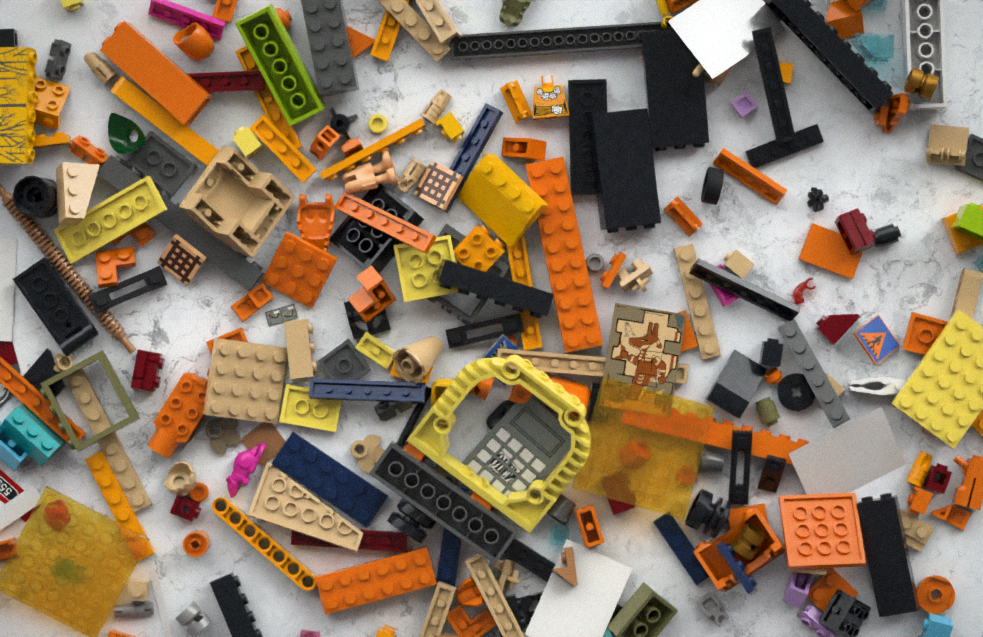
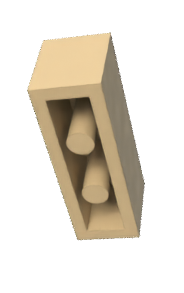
M308 319L284 322L290 379L315 376L314 372H318L317 362L313 361L312 353H315V344L310 339V334H313L312 323H309Z

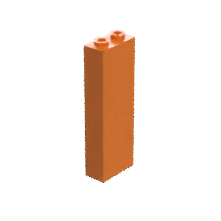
M123 21L117 24L112 36L107 37L103 41L100 51L183 125L190 126L213 96L131 23Z

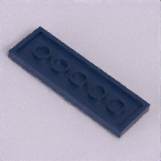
M292 432L271 463L366 528L388 497L387 494L295 432Z

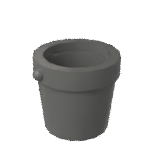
M700 448L697 454V472H722L724 465L723 453Z
M560 494L556 502L547 511V514L566 526L576 504Z

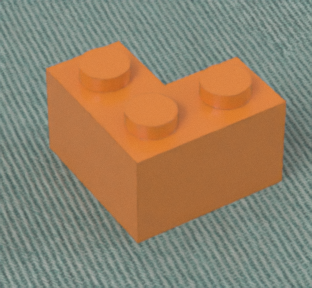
M372 265L356 276L363 288L348 298L365 323L396 301L387 284Z

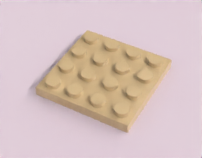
M214 338L203 414L278 424L288 356L287 348Z

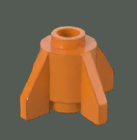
M471 575L457 589L456 600L465 607H480L484 605L485 601Z

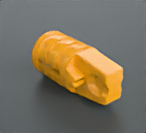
M922 451L919 453L906 482L922 488L929 472L932 460L931 455Z

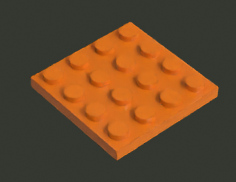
M855 493L779 496L778 501L788 569L865 566L866 560Z

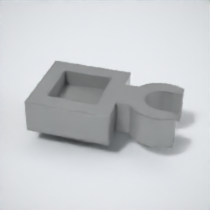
M708 591L696 602L708 618L714 615V621L717 625H722L718 621L719 616L723 615L727 620L729 619L726 612L719 610L723 605L711 591Z

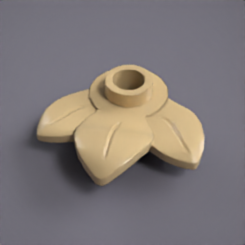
M368 435L363 441L358 440L351 445V455L357 459L358 466L365 472L370 473L374 463H377L385 451L382 447L378 446L381 442L380 436ZM358 446L363 447V453H358L356 451Z

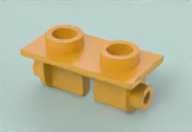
M517 80L500 87L515 123L532 116V112Z

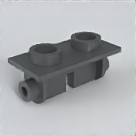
M57 39L52 42L49 56L55 58L54 60L48 59L44 71L46 72V77L62 81L63 75L66 72L68 56L71 52V43Z
M379 402L374 408L380 421H387L397 416L394 409L398 408L400 413L412 408V405L415 403Z

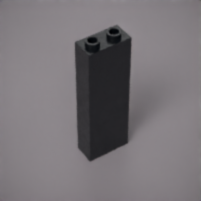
M891 493L881 494L880 498L873 499L872 496L863 497L857 503V509L879 617L916 612L920 607L897 495L892 496Z

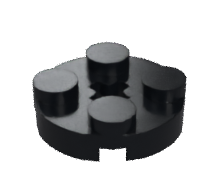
M793 373L786 375L778 384V400L788 410H805L815 400V394L803 374ZM799 387L801 389L800 397H793L792 388L797 389Z

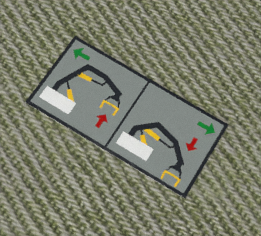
M294 304L265 312L269 326L298 318Z

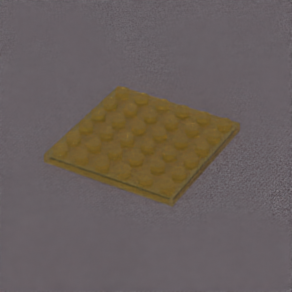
M602 376L589 424L591 436L590 454L585 465L575 476L572 488L685 519L715 407Z
M46 486L0 571V591L89 637H97L150 539Z

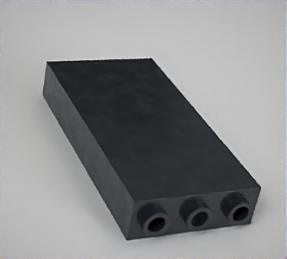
M674 29L641 32L646 102L652 148H655V151L667 150L669 146H674V149H684L686 145L693 144V147H704L705 143H709L704 72L698 77L692 75V72L700 62Z
M648 109L588 115V129L601 230H607V233L619 232L618 228L624 227L626 231L637 230V226L642 225L644 229L655 228V224L661 223Z

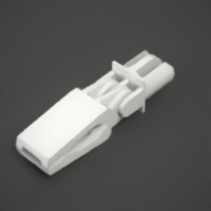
M872 377L848 380L847 387L849 391L891 395L898 394L906 381L891 377ZM875 381L884 385V387L878 390H870L862 386H850L853 384L863 385Z

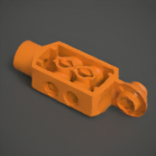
M184 373L153 422L157 430L147 444L152 450L170 459L180 442L186 443L191 440L206 416L203 414L208 383L207 379L202 376L200 377L196 373Z

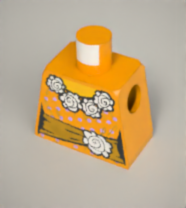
M553 75L541 76L542 87H535L532 120L569 117L562 85H553Z

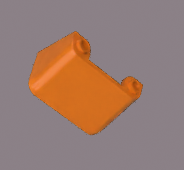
M545 372L550 380L561 384L566 392L578 397L580 402L586 407V410L588 409L591 396L588 386ZM516 384L512 387L509 400L523 404L530 399L532 393L522 385ZM571 412L573 416L580 417L578 413Z
M757 508L747 510L743 514L745 517L742 519V522L713 542L703 541L696 546L697 549L693 551L719 591L726 592L738 585L740 581L716 545L722 541L732 545L737 536H741L740 532L746 523L758 527L767 535V539L762 546L757 547L758 552L752 560L741 556L737 552L734 554L737 560L741 559L747 568L745 572L748 576L754 574L785 552V545Z

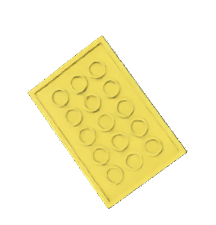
M960 310L955 312L891 403L952 449L957 446L983 409V327Z

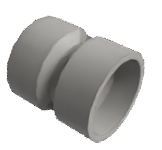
M195 602L191 603L175 618L182 626H187L186 631L192 637H196L212 622L205 613H200L201 609Z

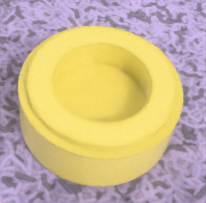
M375 114L370 117L368 126L373 133L380 134L387 129L388 123L383 115Z

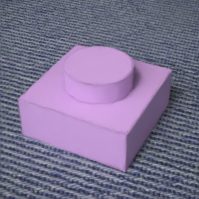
M747 91L730 102L741 118L757 107Z

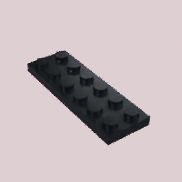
M606 79L568 80L571 195H596L587 116L607 112Z

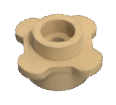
M56 354L54 371H65L72 367L73 356Z

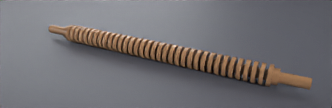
M0 184L2 205L6 207L10 214H13L12 217L16 218V222H19L25 233L30 238L32 237L31 240L33 242L36 241L34 244L36 246L39 245L38 248L42 249L41 252L45 253L44 256L48 257V261H51L50 263L54 265L55 269L58 268L57 272H61L60 275L64 276L63 279L67 280V284H70L71 288L74 287L73 291H78L76 295H81L79 298L81 300L84 299L82 302L84 304L87 303L85 306L87 308L90 307L89 310L93 311V306L88 295L93 294L91 293L93 290L91 288L88 289L90 286L88 284L85 285L86 281H82L83 278L79 277L80 274L76 273L77 270L73 269V266L70 265V262L67 261L63 253L60 254L61 251L59 249L56 250L58 247L56 245L53 246L54 242H50L51 239L47 238L48 235L44 234L45 231L41 230L42 228L38 226L39 224L35 222V219H31V216L24 215L16 209L12 194H8ZM109 309L98 313L95 318H100L98 321L99 323L103 322L101 325L103 327L106 326L105 330H109L108 334H112V338L119 340L130 354L136 351V348L125 336L124 328L121 327L119 329L121 324L118 323L116 325L118 320L115 319L113 321L114 315L109 317L112 314L110 311L106 313Z

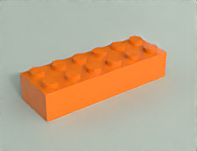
M428 545L327 572L315 577L325 615L437 585Z

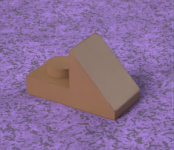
M573 547L563 548L564 552H561V561L566 567L551 569V571L571 586H577Z

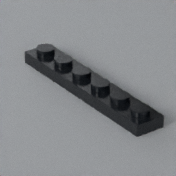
M771 27L751 31L776 143L780 144L796 140Z
M700 258L690 268L689 274L787 321L793 320L800 311V306L793 302L787 301Z

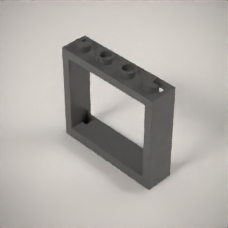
M447 223L438 235V237L446 236L447 234L451 235L452 238L460 243L466 237ZM497 259L493 264L501 270L497 276L502 278L510 268L509 265L500 259ZM441 296L427 298L433 303L438 301L443 304L441 308L449 314L453 311L459 315L457 319L465 325L468 322L473 323L487 302L480 300L469 316Z

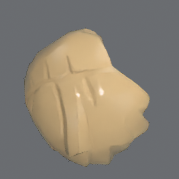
M184 461L175 463L170 468L164 484L171 493L186 496L196 486V472L189 463Z

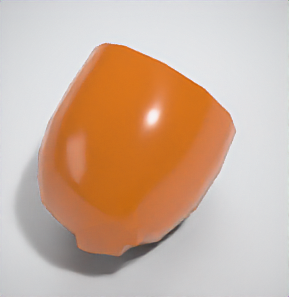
M197 22L188 25L173 36L174 44L188 57L196 61L208 58L215 49L211 36ZM187 35L189 36V37L186 38L185 40L181 41V39H182L183 37H185V36H187Z

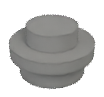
M597 253L590 254L586 258L587 269L594 273L601 271L604 267L603 257Z

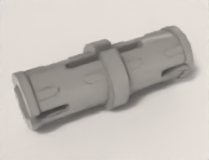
M132 602L131 605H114V612H116L114 616L115 618L124 616L135 618L137 615H153L154 604L153 602L143 604Z

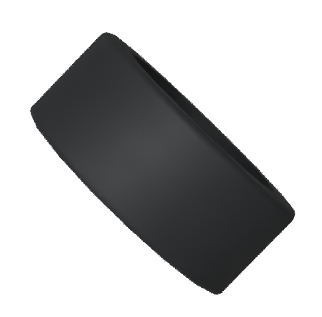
M708 167L702 187L701 202L717 205L722 190L724 170Z

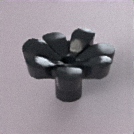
M812 187L811 192H808V197L811 200L807 201V205L809 207L813 206L814 212L824 209L823 203L828 202L829 197L827 194L823 195L821 189Z

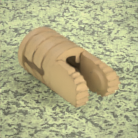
M94 52L85 54L83 58L85 63H87L92 69L91 71L104 85L110 83L117 76V73L98 54Z

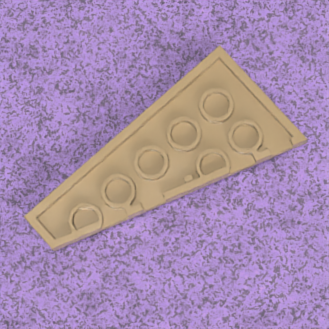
M267 461L248 516L358 552L364 533Z

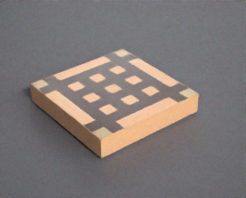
M431 160L413 194L445 211L463 176Z
M176 234L157 263L188 286L207 257Z

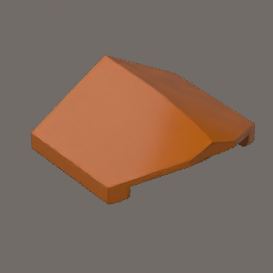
M846 0L830 3L826 14L827 25L835 27L838 31L837 35L841 39L864 34L861 9L856 11Z

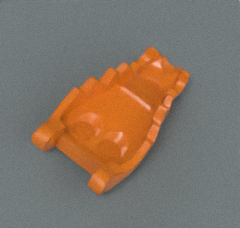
M300 194L297 224L298 230L301 233V239L328 253V245L335 219L332 194L325 195V202H307L306 194Z

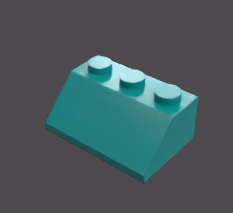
M24 404L15 408L0 426V429L41 467L67 444L65 440Z

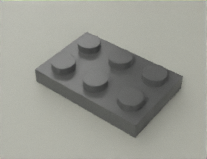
M150 130L145 137L146 143L133 152L127 161L146 176H151L155 183L174 196L196 168V165Z

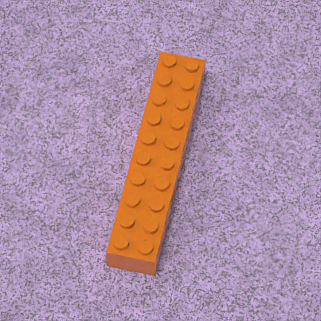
M564 157L526 164L530 188L548 204L547 208L537 218V224L552 294H554L553 299L564 351L568 353L601 346L603 341Z

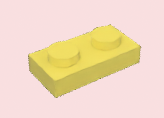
M367 331L355 346L357 350L385 369L391 364L393 354L396 352Z

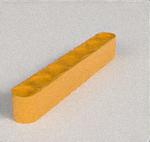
M122 75L110 89L112 93L208 166L219 150L188 126L183 125L170 112Z
M222 496L213 501L212 510L300 588L309 591L316 586V575L233 502ZM219 500L226 503L224 511L218 510L216 506ZM233 513L240 515L241 521L239 523L232 522L231 515ZM247 526L255 528L253 536L246 534L245 529ZM263 538L268 539L270 542L269 548H262L260 540ZM276 551L283 552V561L275 559L274 554ZM296 564L299 567L298 573H291L289 565ZM310 576L313 579V585L306 586L303 582L304 577Z

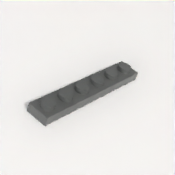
M795 319L778 327L833 429L850 420L849 415Z

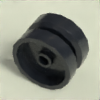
M402 498L397 508L405 516L392 512L387 521L405 535L422 544L427 537V533L419 526L432 529L436 521Z

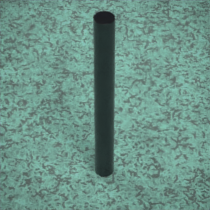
M426 386L425 404L431 395L432 388ZM417 403L397 441V444L402 448L425 406L423 403Z

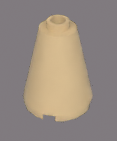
M429 336L398 349L392 357V361L395 359L396 365L394 368L396 372L407 382L415 381L414 383H418L421 381L442 352V341L436 336Z

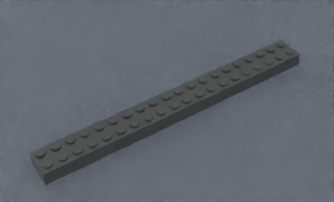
M665 21L666 29L661 27V22L465 34L461 38L456 35L450 39L452 61L639 49L642 48L641 32L673 29V27L670 26L668 21Z

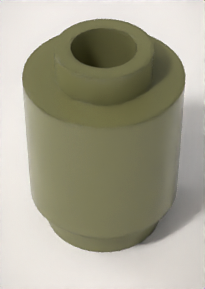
M770 397L755 402L762 425L767 424V426L778 423L777 419L780 418L774 401H771Z

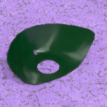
M116 113L110 114L108 136L114 151L119 154H129L135 152L146 143V138L136 123ZM133 130H136L138 133L136 142L130 140V133Z

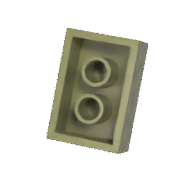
M643 582L607 627L617 637H657L678 610Z

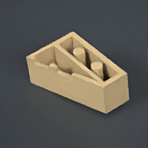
M62 162L56 169L59 225L77 226L85 218L100 165Z

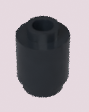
M892 223L875 229L874 244L876 247H884L899 242L898 238L901 237L898 226L894 227Z

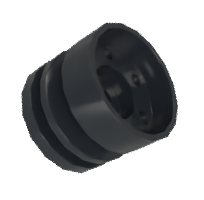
M26 176L19 180L14 187L12 194L13 203L22 214L31 217L50 218L58 213L57 186L54 180L37 176Z
M701 488L688 512L685 525L697 530L701 524H705L703 533L707 534L710 528H712L710 537L715 539L719 532L723 530L729 518L732 503L726 500L721 507L723 498L719 497L713 504V494Z

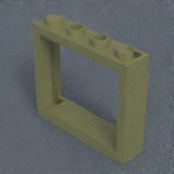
M103 350L40 383L43 387L40 389L45 399L48 398L52 404L49 406L54 416L58 415L61 421L58 424L62 432H67L70 437L67 441L72 450L76 449L77 452L141 419ZM99 360L129 417L80 443L50 386Z

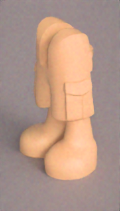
M389 151L382 153V161L372 166L370 162L365 163L341 175L343 182L346 183L344 186L346 193L376 189L379 186L378 184L390 183L392 185L399 183ZM386 171V173L382 175L375 176V174Z

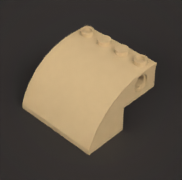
M222 146L179 207L211 235L234 250L253 258L296 197L271 173L258 171L235 148Z

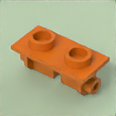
M79 135L71 140L72 143L69 146L71 152L80 159L87 155L88 157L85 162L87 164L100 165L98 170L109 158L104 150L96 148L83 136Z
M678 196L664 208L668 215L689 237L703 225Z

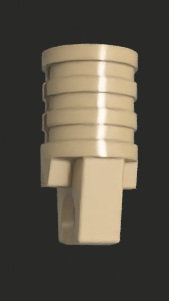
M441 89L430 100L420 116L434 125L442 112H444L451 99V95Z
M412 158L405 171H403L396 187L402 192L407 193L417 183L427 167L415 158Z

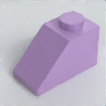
M791 572L782 601L800 608L808 596L813 574Z

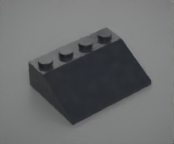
M378 184L379 186L376 189L369 190L362 198L363 201L417 227L424 220L416 211L382 184ZM347 216L330 237V241L364 270L372 265L378 274L394 257L393 245L403 243L350 216Z

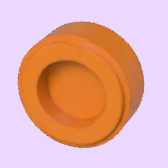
M197 482L195 488L189 492L192 500L201 502L208 497L209 489L206 484Z

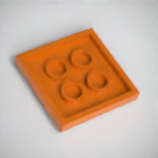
M287 231L261 282L312 309L338 258Z

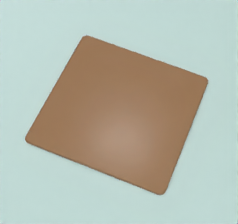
M265 422L241 439L248 450L253 449L261 442L267 445L260 456L259 464L261 466L274 458L286 443L273 424Z

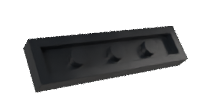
M815 124L795 132L796 140L780 144L773 140L745 151L750 166L757 168L824 142L818 125Z

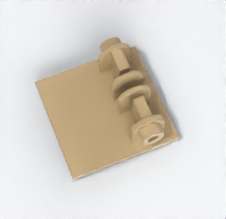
M931 124L928 148L926 149V162L965 166L969 128Z

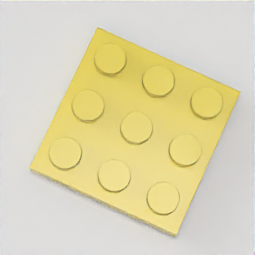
M451 235L437 237L428 254L405 243L393 245L404 302L458 292V288L451 287V290L440 287L439 282L435 281L442 259L455 262Z

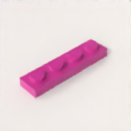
M151 0L148 15L184 28L197 22L209 33L211 38L221 40L226 23L225 21L167 0Z

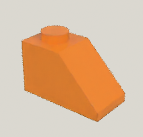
M504 137L501 156L544 161L547 142L532 138Z

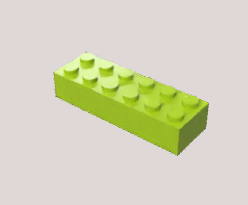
M271 3L239 19L235 25L289 126L324 110L326 104L319 94L273 4Z

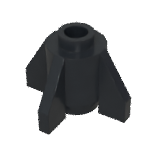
M331 108L330 111L333 117L330 121V127L339 135H344L347 140L351 139L347 132L350 130V123L358 119L357 114L346 117L343 114H336L335 110ZM337 121L343 122V126L337 127Z

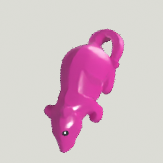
M261 442L253 449L242 451L236 456L231 476L226 478L231 498L238 493L242 482L244 486L249 484L251 478L248 475L255 472L260 456L267 446L265 443Z

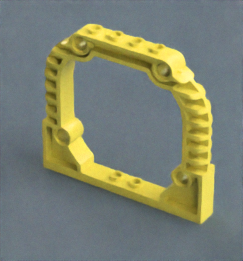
M510 355L507 359L500 357L481 358L466 365L406 440L528 533L533 530L556 502L559 495L582 469L591 450L589 427L584 419L587 411L586 407L580 402L578 397L570 395L561 384L554 383L545 372L537 370L529 360L523 359L518 355ZM509 365H514L517 368V370L511 369ZM492 377H496L507 385H522L558 413L560 425L571 434V448L549 477L545 481L534 480L531 482L528 490L511 492L508 497L490 485L484 477L474 473L471 467L462 464L447 452L450 447L448 433L456 422V417L453 414L454 410L476 384ZM571 412L578 413L580 417L573 416ZM441 420H445L448 425H444ZM533 490H537L541 494H535Z

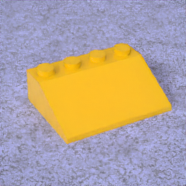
M487 153L476 165L457 196L510 248H513L548 206L536 192L492 153Z

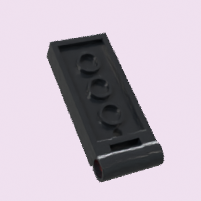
M43 257L13 278L17 287L66 356H69L99 335L84 310L46 257Z

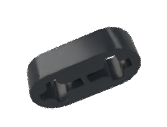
M503 401L489 415L486 424L490 430L493 429L490 426L492 423L490 419L492 417L496 419L499 415L503 418L501 413L505 410L504 404L514 405L513 401Z

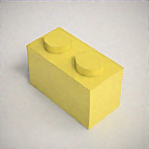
M248 126L246 128L241 127L234 132L235 136L232 139L249 160L265 149Z

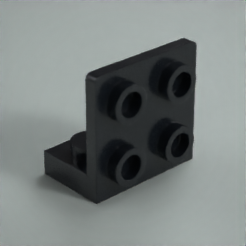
M837 588L818 622L844 637H856L863 621L868 618L871 607Z

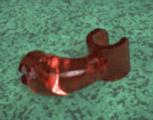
M813 278L806 279L805 282L800 283L794 289L792 299H794L795 304L804 302L803 291L806 288L811 290L816 287L807 286V282Z

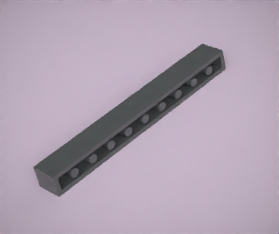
M110 155L97 173L119 191L142 179L140 177L142 173L134 167L130 170L125 166L127 162L118 155L116 158ZM165 191L159 192L168 210L154 218L205 255L206 259L246 290L251 291L264 275L261 271L263 267L255 261L250 263L246 260L248 256L238 251L236 252L211 235L179 207V202L174 204L170 201L172 197Z

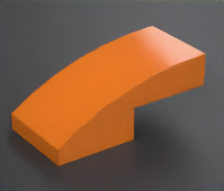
M261 283L233 304L231 309L243 322L274 297L266 286Z

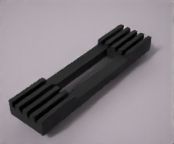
M160 266L124 280L118 283V286L105 288L88 295L95 313L98 314L120 303L165 286L167 281ZM143 279L145 280L147 286L111 300L110 293Z
M517 313L447 329L445 331L449 349L499 338L502 334L508 336L524 332L521 314ZM502 323L503 331L467 338L466 331Z
M732 430L728 501L732 504L748 505L752 430ZM738 451H745L742 485H736Z

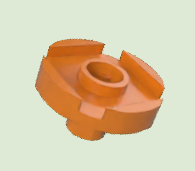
M932 575L924 577L916 588L919 605L928 613L940 614L952 607L955 601L953 586L949 580L942 576ZM938 589L940 597L932 600L931 592Z

